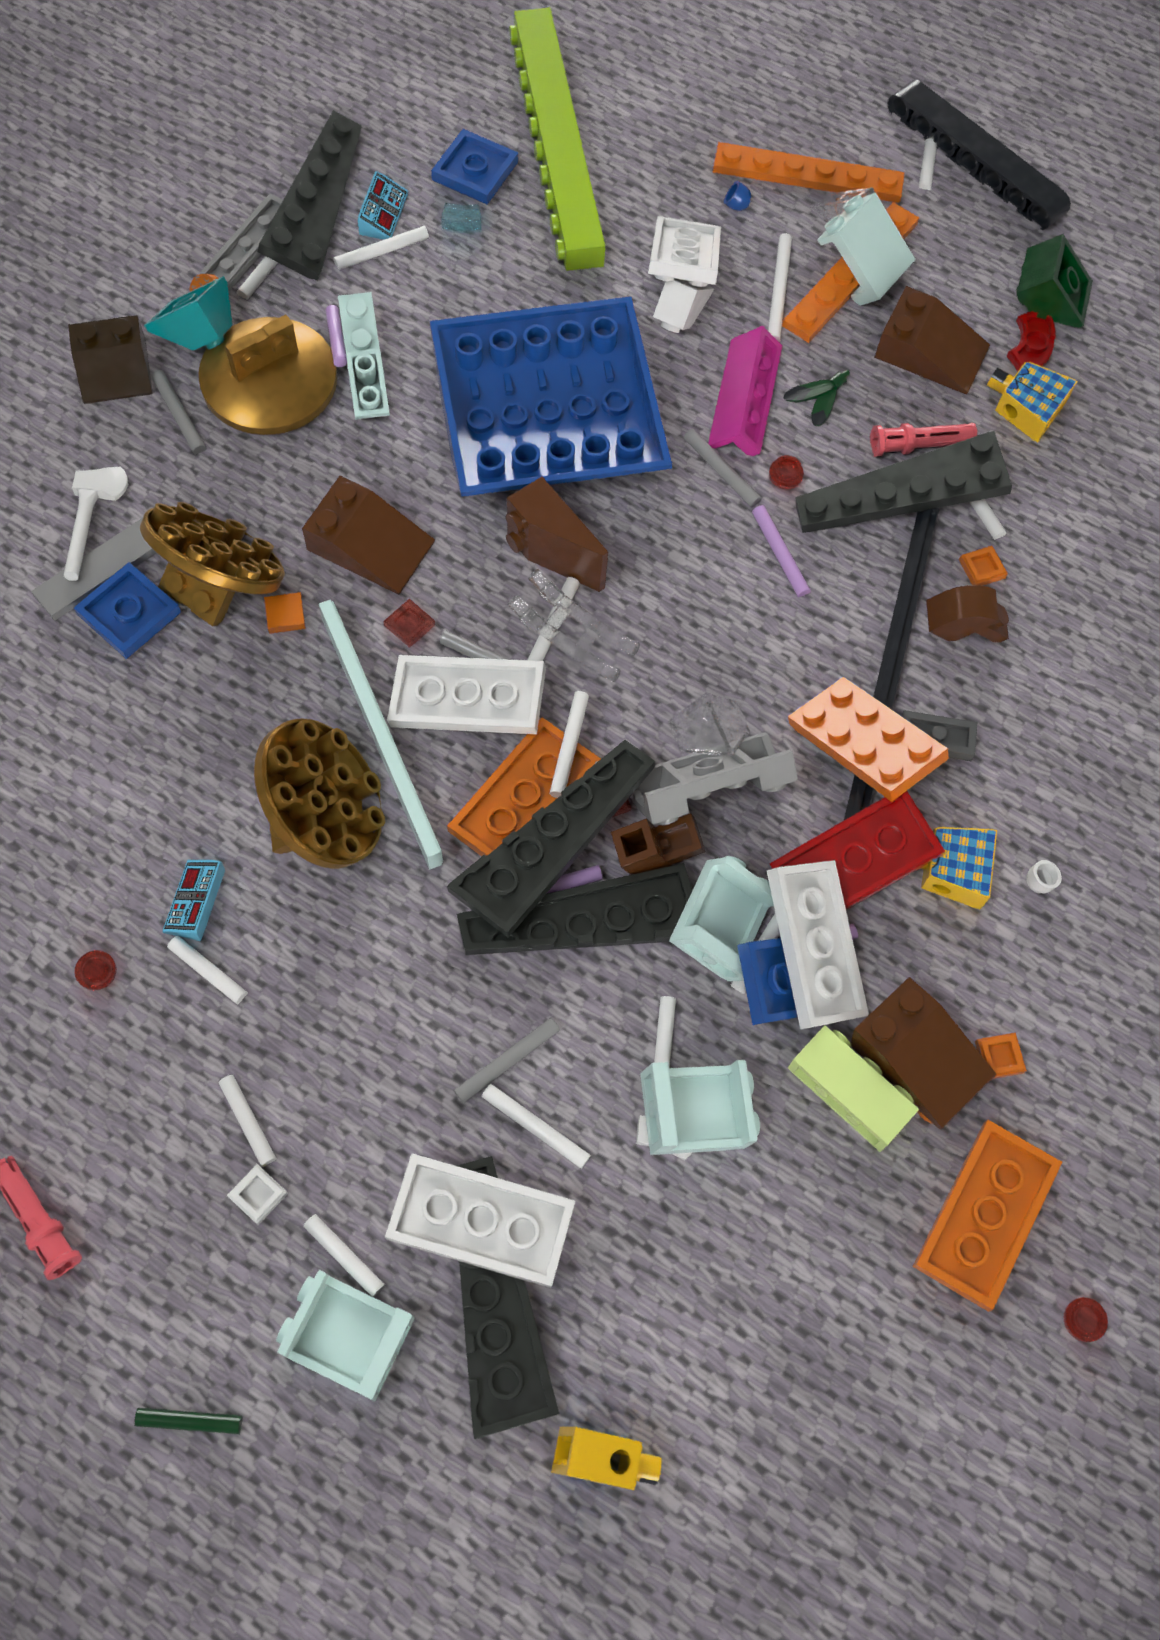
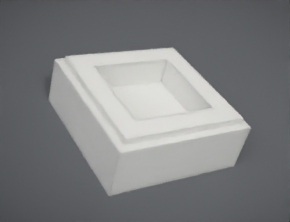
M256 1164L227 1196L259 1225L284 1199L288 1192Z

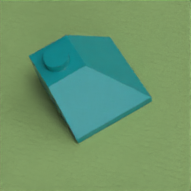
M222 276L171 300L144 327L148 332L190 350L198 349L206 345L207 349L218 346L224 341L223 335L233 326L227 280Z

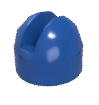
M736 181L729 188L724 198V204L733 210H744L751 202V192L746 185Z

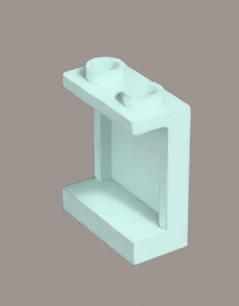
M876 193L863 198L861 195H856L847 201L843 206L845 211L828 221L824 226L826 231L817 239L821 246L830 242L835 244L860 285L851 295L854 302L860 306L880 300L916 260Z
M725 856L724 858L707 860L669 941L719 977L727 981H744L737 945L754 941L768 908L774 906L769 881L756 877L746 869V864L738 858Z
M736 1060L727 1066L669 1068L668 1062L651 1063L640 1073L650 1155L744 1149L757 1141V1136L760 1132V1120L758 1114L753 1111L751 1095L754 1090V1081L751 1072L747 1071L746 1060Z
M318 1270L315 1278L308 1276L300 1289L297 1301L301 1302V1305L294 1319L288 1317L277 1335L276 1342L281 1344L277 1353L376 1401L415 1318L412 1314L400 1308H394Z

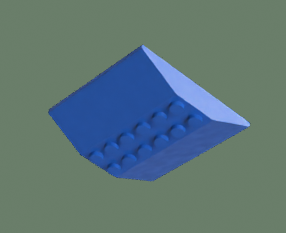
M631 296L430 321L442 408L461 497L522 489L541 476L549 485L672 469V461Z

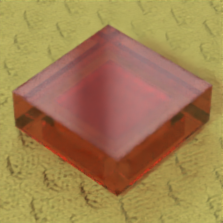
M408 599L383 621L384 626L409 648L435 626V620L411 599Z

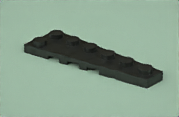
M334 110L332 111L259 242L257 252L307 278L318 281L362 125Z
M991 431L795 497V504L802 533L1008 495L1011 494L1012 483L995 431Z
M624 740L588 769L583 777L575 780L561 791V796L545 809L542 807L533 814L532 819L522 828L506 836L502 840L503 843L489 855H483L451 881L447 886L448 892L509 938L655 768V760Z
M681 863L547 893L509 938L473 910L458 913L457 921L465 955L670 942L671 935L692 893V888L685 864Z
M492 1156L457 1165V1167L498 1178ZM459 1261L474 1439L476 1440L559 1415L525 1280Z

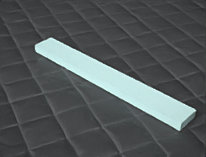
M331 599L319 603L322 621L430 870L438 867L443 863L442 850L336 606Z

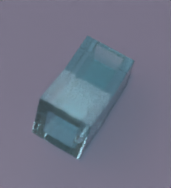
M445 203L441 216L442 230L461 234L482 232L479 204L457 205Z

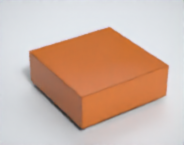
M993 545L963 554L959 558L972 585L983 586L1005 579L1008 575Z
M301 592L264 597L269 634L306 629Z
M1016 1033L986 1037L975 1041L977 1050L996 1073L993 1079L1024 1074L1027 1071Z

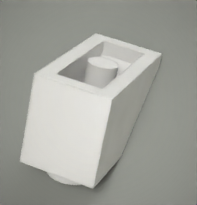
M675 278L673 281H666L653 317L662 321L661 327L675 333H679L680 329H690L714 289L709 286H694L688 283V280Z

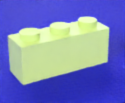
M824 1025L792 1060L788 1069L881 1152L917 1113L919 1108L913 1104L912 1096L904 1088L898 1085L893 1086L881 1076L882 1070L875 1062L867 1057L862 1059L850 1048V1041L837 1030L831 1031Z

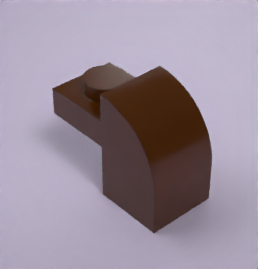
M981 585L960 586L946 590L926 600L929 632L946 641H957L973 633H977L992 642H1002L1009 639L1007 628L1009 622L1008 613L1004 606L997 603L996 590Z
M691 813L679 817L677 821L671 824L655 827L646 818L611 831L621 868L630 875L672 866L675 863L706 852L695 817Z

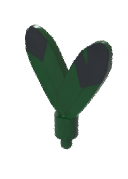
M850 371L837 372L829 380H819L795 386L789 389L783 398L786 401L795 403L816 399L811 419L814 426H821L828 420L835 402L836 392L847 382L846 378L850 375Z

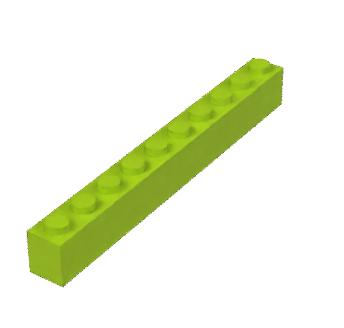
M551 8L514 11V25H509L511 46L517 45V48H514V60L516 68H522L519 71L521 91H527L524 94L525 113L532 114V117H529L531 138L537 137V141H534L536 161H542V165H539L541 185H547L548 188L544 191L545 205L547 210L553 211V214H550L552 235L558 234L559 238L555 240L557 260L564 261L566 271L604 267V237Z

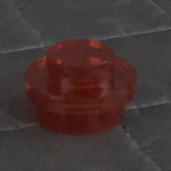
M790 455L780 456L771 464L769 469L770 481L781 489L797 487L804 475L800 461Z
M100 950L87 952L80 957L75 966V977L79 984L88 990L94 991L104 989L110 985L117 972L114 959L108 953Z
M1086 1297L1077 1298L1071 1301L1065 1308L1064 1324L1069 1334L1081 1342H1093L1105 1334L1108 1327V1318L1104 1308L1097 1301Z

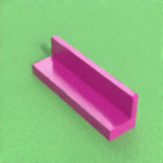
M764 326L734 337L730 342L708 441L712 448L716 449L733 442L746 455L755 456L761 453L782 345Z

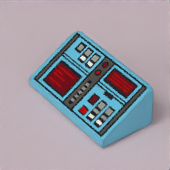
M375 171L358 215L359 235L383 240L392 237L406 201L408 190L384 174Z
M187 860L162 931L163 933L197 941L202 940L225 873V868L221 861Z

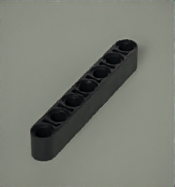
M913 80L889 97L887 103L889 113L892 114L894 112L901 118L900 121L911 130H917L924 136V140L934 134L933 141L937 144V149L940 148L947 153L946 157L959 167L963 166L969 170V174L981 184H987L994 190L992 192L1003 201L1013 204L1018 208L1016 211L1030 222L1035 221L1041 226V230L1049 228L1070 210V198L1063 189L922 82Z

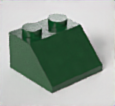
M1061 234L1027 248L1016 294L1019 302L1025 305L1029 312L1038 313L1037 318L1046 320L1048 315L1056 323L1079 328L1084 326L1093 280L1064 234Z

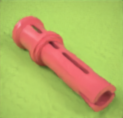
M903 423L900 427L883 428L881 425H876L871 430L870 442L875 457L882 456L886 452L899 451L904 455L910 454L915 448L944 447L975 437L977 435V427L975 423L914 428L909 423Z
M14 1157L2 1158L0 1160V1190L27 1233L25 1237L26 1246L29 1250H35L46 1269L43 1272L47 1280L57 1279L79 1264L82 1256L78 1250L73 1251L62 1234L64 1230L62 1223L56 1219H51L45 1211L31 1185L22 1174Z

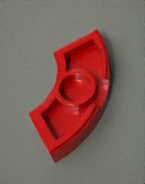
M1031 311L1017 317L1016 322L1021 331V340L1007 354V358L1017 371L1020 370L1025 362H1032L1042 367L1048 362L1056 338L1055 324L1051 316L1047 315L1045 320L1037 318L1038 313Z

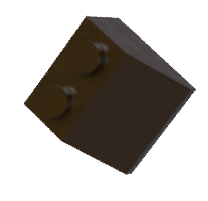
M138 315L68 324L71 354L83 404L153 394L146 339Z

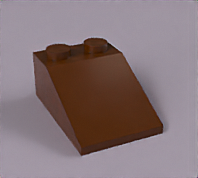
M906 286L882 332L874 358L967 395L990 344L938 298Z
M339 475L302 528L308 551L398 595L435 542L434 538L372 490Z
M542 476L507 497V514L505 516L507 521L506 541L515 553L521 551L528 561L564 577H573L580 584L598 592L605 589L609 552Z
M910 977L853 1031L851 1039L852 1048L862 1058L867 1057L875 1062L882 1070L881 1076L890 1084L904 1088L912 1096L913 1104L940 1130L996 1075L995 1071L942 1005Z

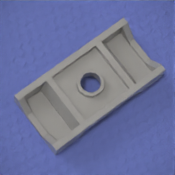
M768 733L757 734L655 765L652 772L633 792L630 798L632 803L652 824H671L677 821L679 816L689 814L686 800L688 798L693 800L703 799L710 796L711 791L717 789L742 787L747 784V780L761 791L766 792L779 791L785 788L787 783L797 781L793 751L787 750L776 754Z

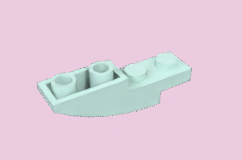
M372 292L339 295L338 302L355 420L390 416Z

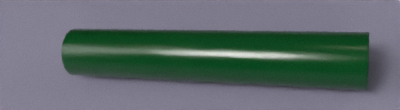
M137 1408L134 1425L135 1427L240 1435L243 1416Z

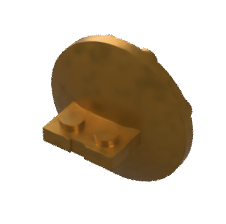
M286 314L281 317L254 318L233 325L223 335L224 341L212 349H206L202 356L198 377L205 403L219 420L243 432L273 435L298 429L314 420L325 410L336 390L337 367L334 365L330 346L315 330L303 323L289 319Z
M178 502L176 507L156 503L154 508L147 510L140 524L141 535L148 545L168 562L158 588L177 602L186 605L191 609V612L211 626H217L223 621L235 592L247 594L272 593L280 587L284 578V568L272 552L274 546L264 539L253 538L247 534L246 526L236 520L227 519L226 522L199 512L197 508L185 502ZM244 535L253 538L251 546L242 541Z
M301 718L286 721L271 730L263 738L257 750L254 779L259 802L270 823L272 852L283 854L293 851L310 863L331 869L348 867L367 857L375 848L381 834V828L385 824V816L381 808L379 792L381 782L379 777L371 771L363 756L348 740L347 735L339 728L333 729L319 721ZM377 793L380 808L371 806L363 811L362 800Z

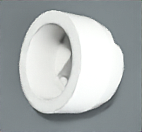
M1047 860L1037 862L1029 869L1026 875L1029 888L1036 893L1043 894L1051 892L1058 887L1062 879L1058 867Z

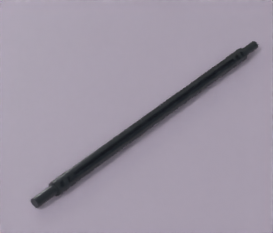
M940 508L917 512L873 695L875 699L891 710L894 707ZM855 774L844 820L870 806L874 788Z

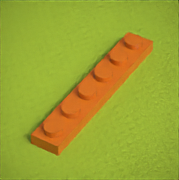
M718 142L713 167L714 173L854 196L861 195V197L876 193L880 200L900 203L905 173Z
M894 202L886 209L901 236L905 239L917 226L919 217ZM843 257L836 262L783 319L782 327L809 343L851 298L853 292L860 285Z

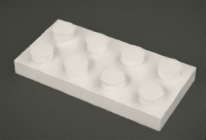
M658 216L648 274H653L657 279L663 281H673L675 278L688 280V283L699 287H705L708 284L715 285L718 274L721 226Z
M399 655L387 721L390 727L537 735L546 672L544 661Z
M835 860L777 867L767 870L800 1030L868 1016L869 1012Z
M412 1153L385 1238L396 1243L552 1288L575 1201Z

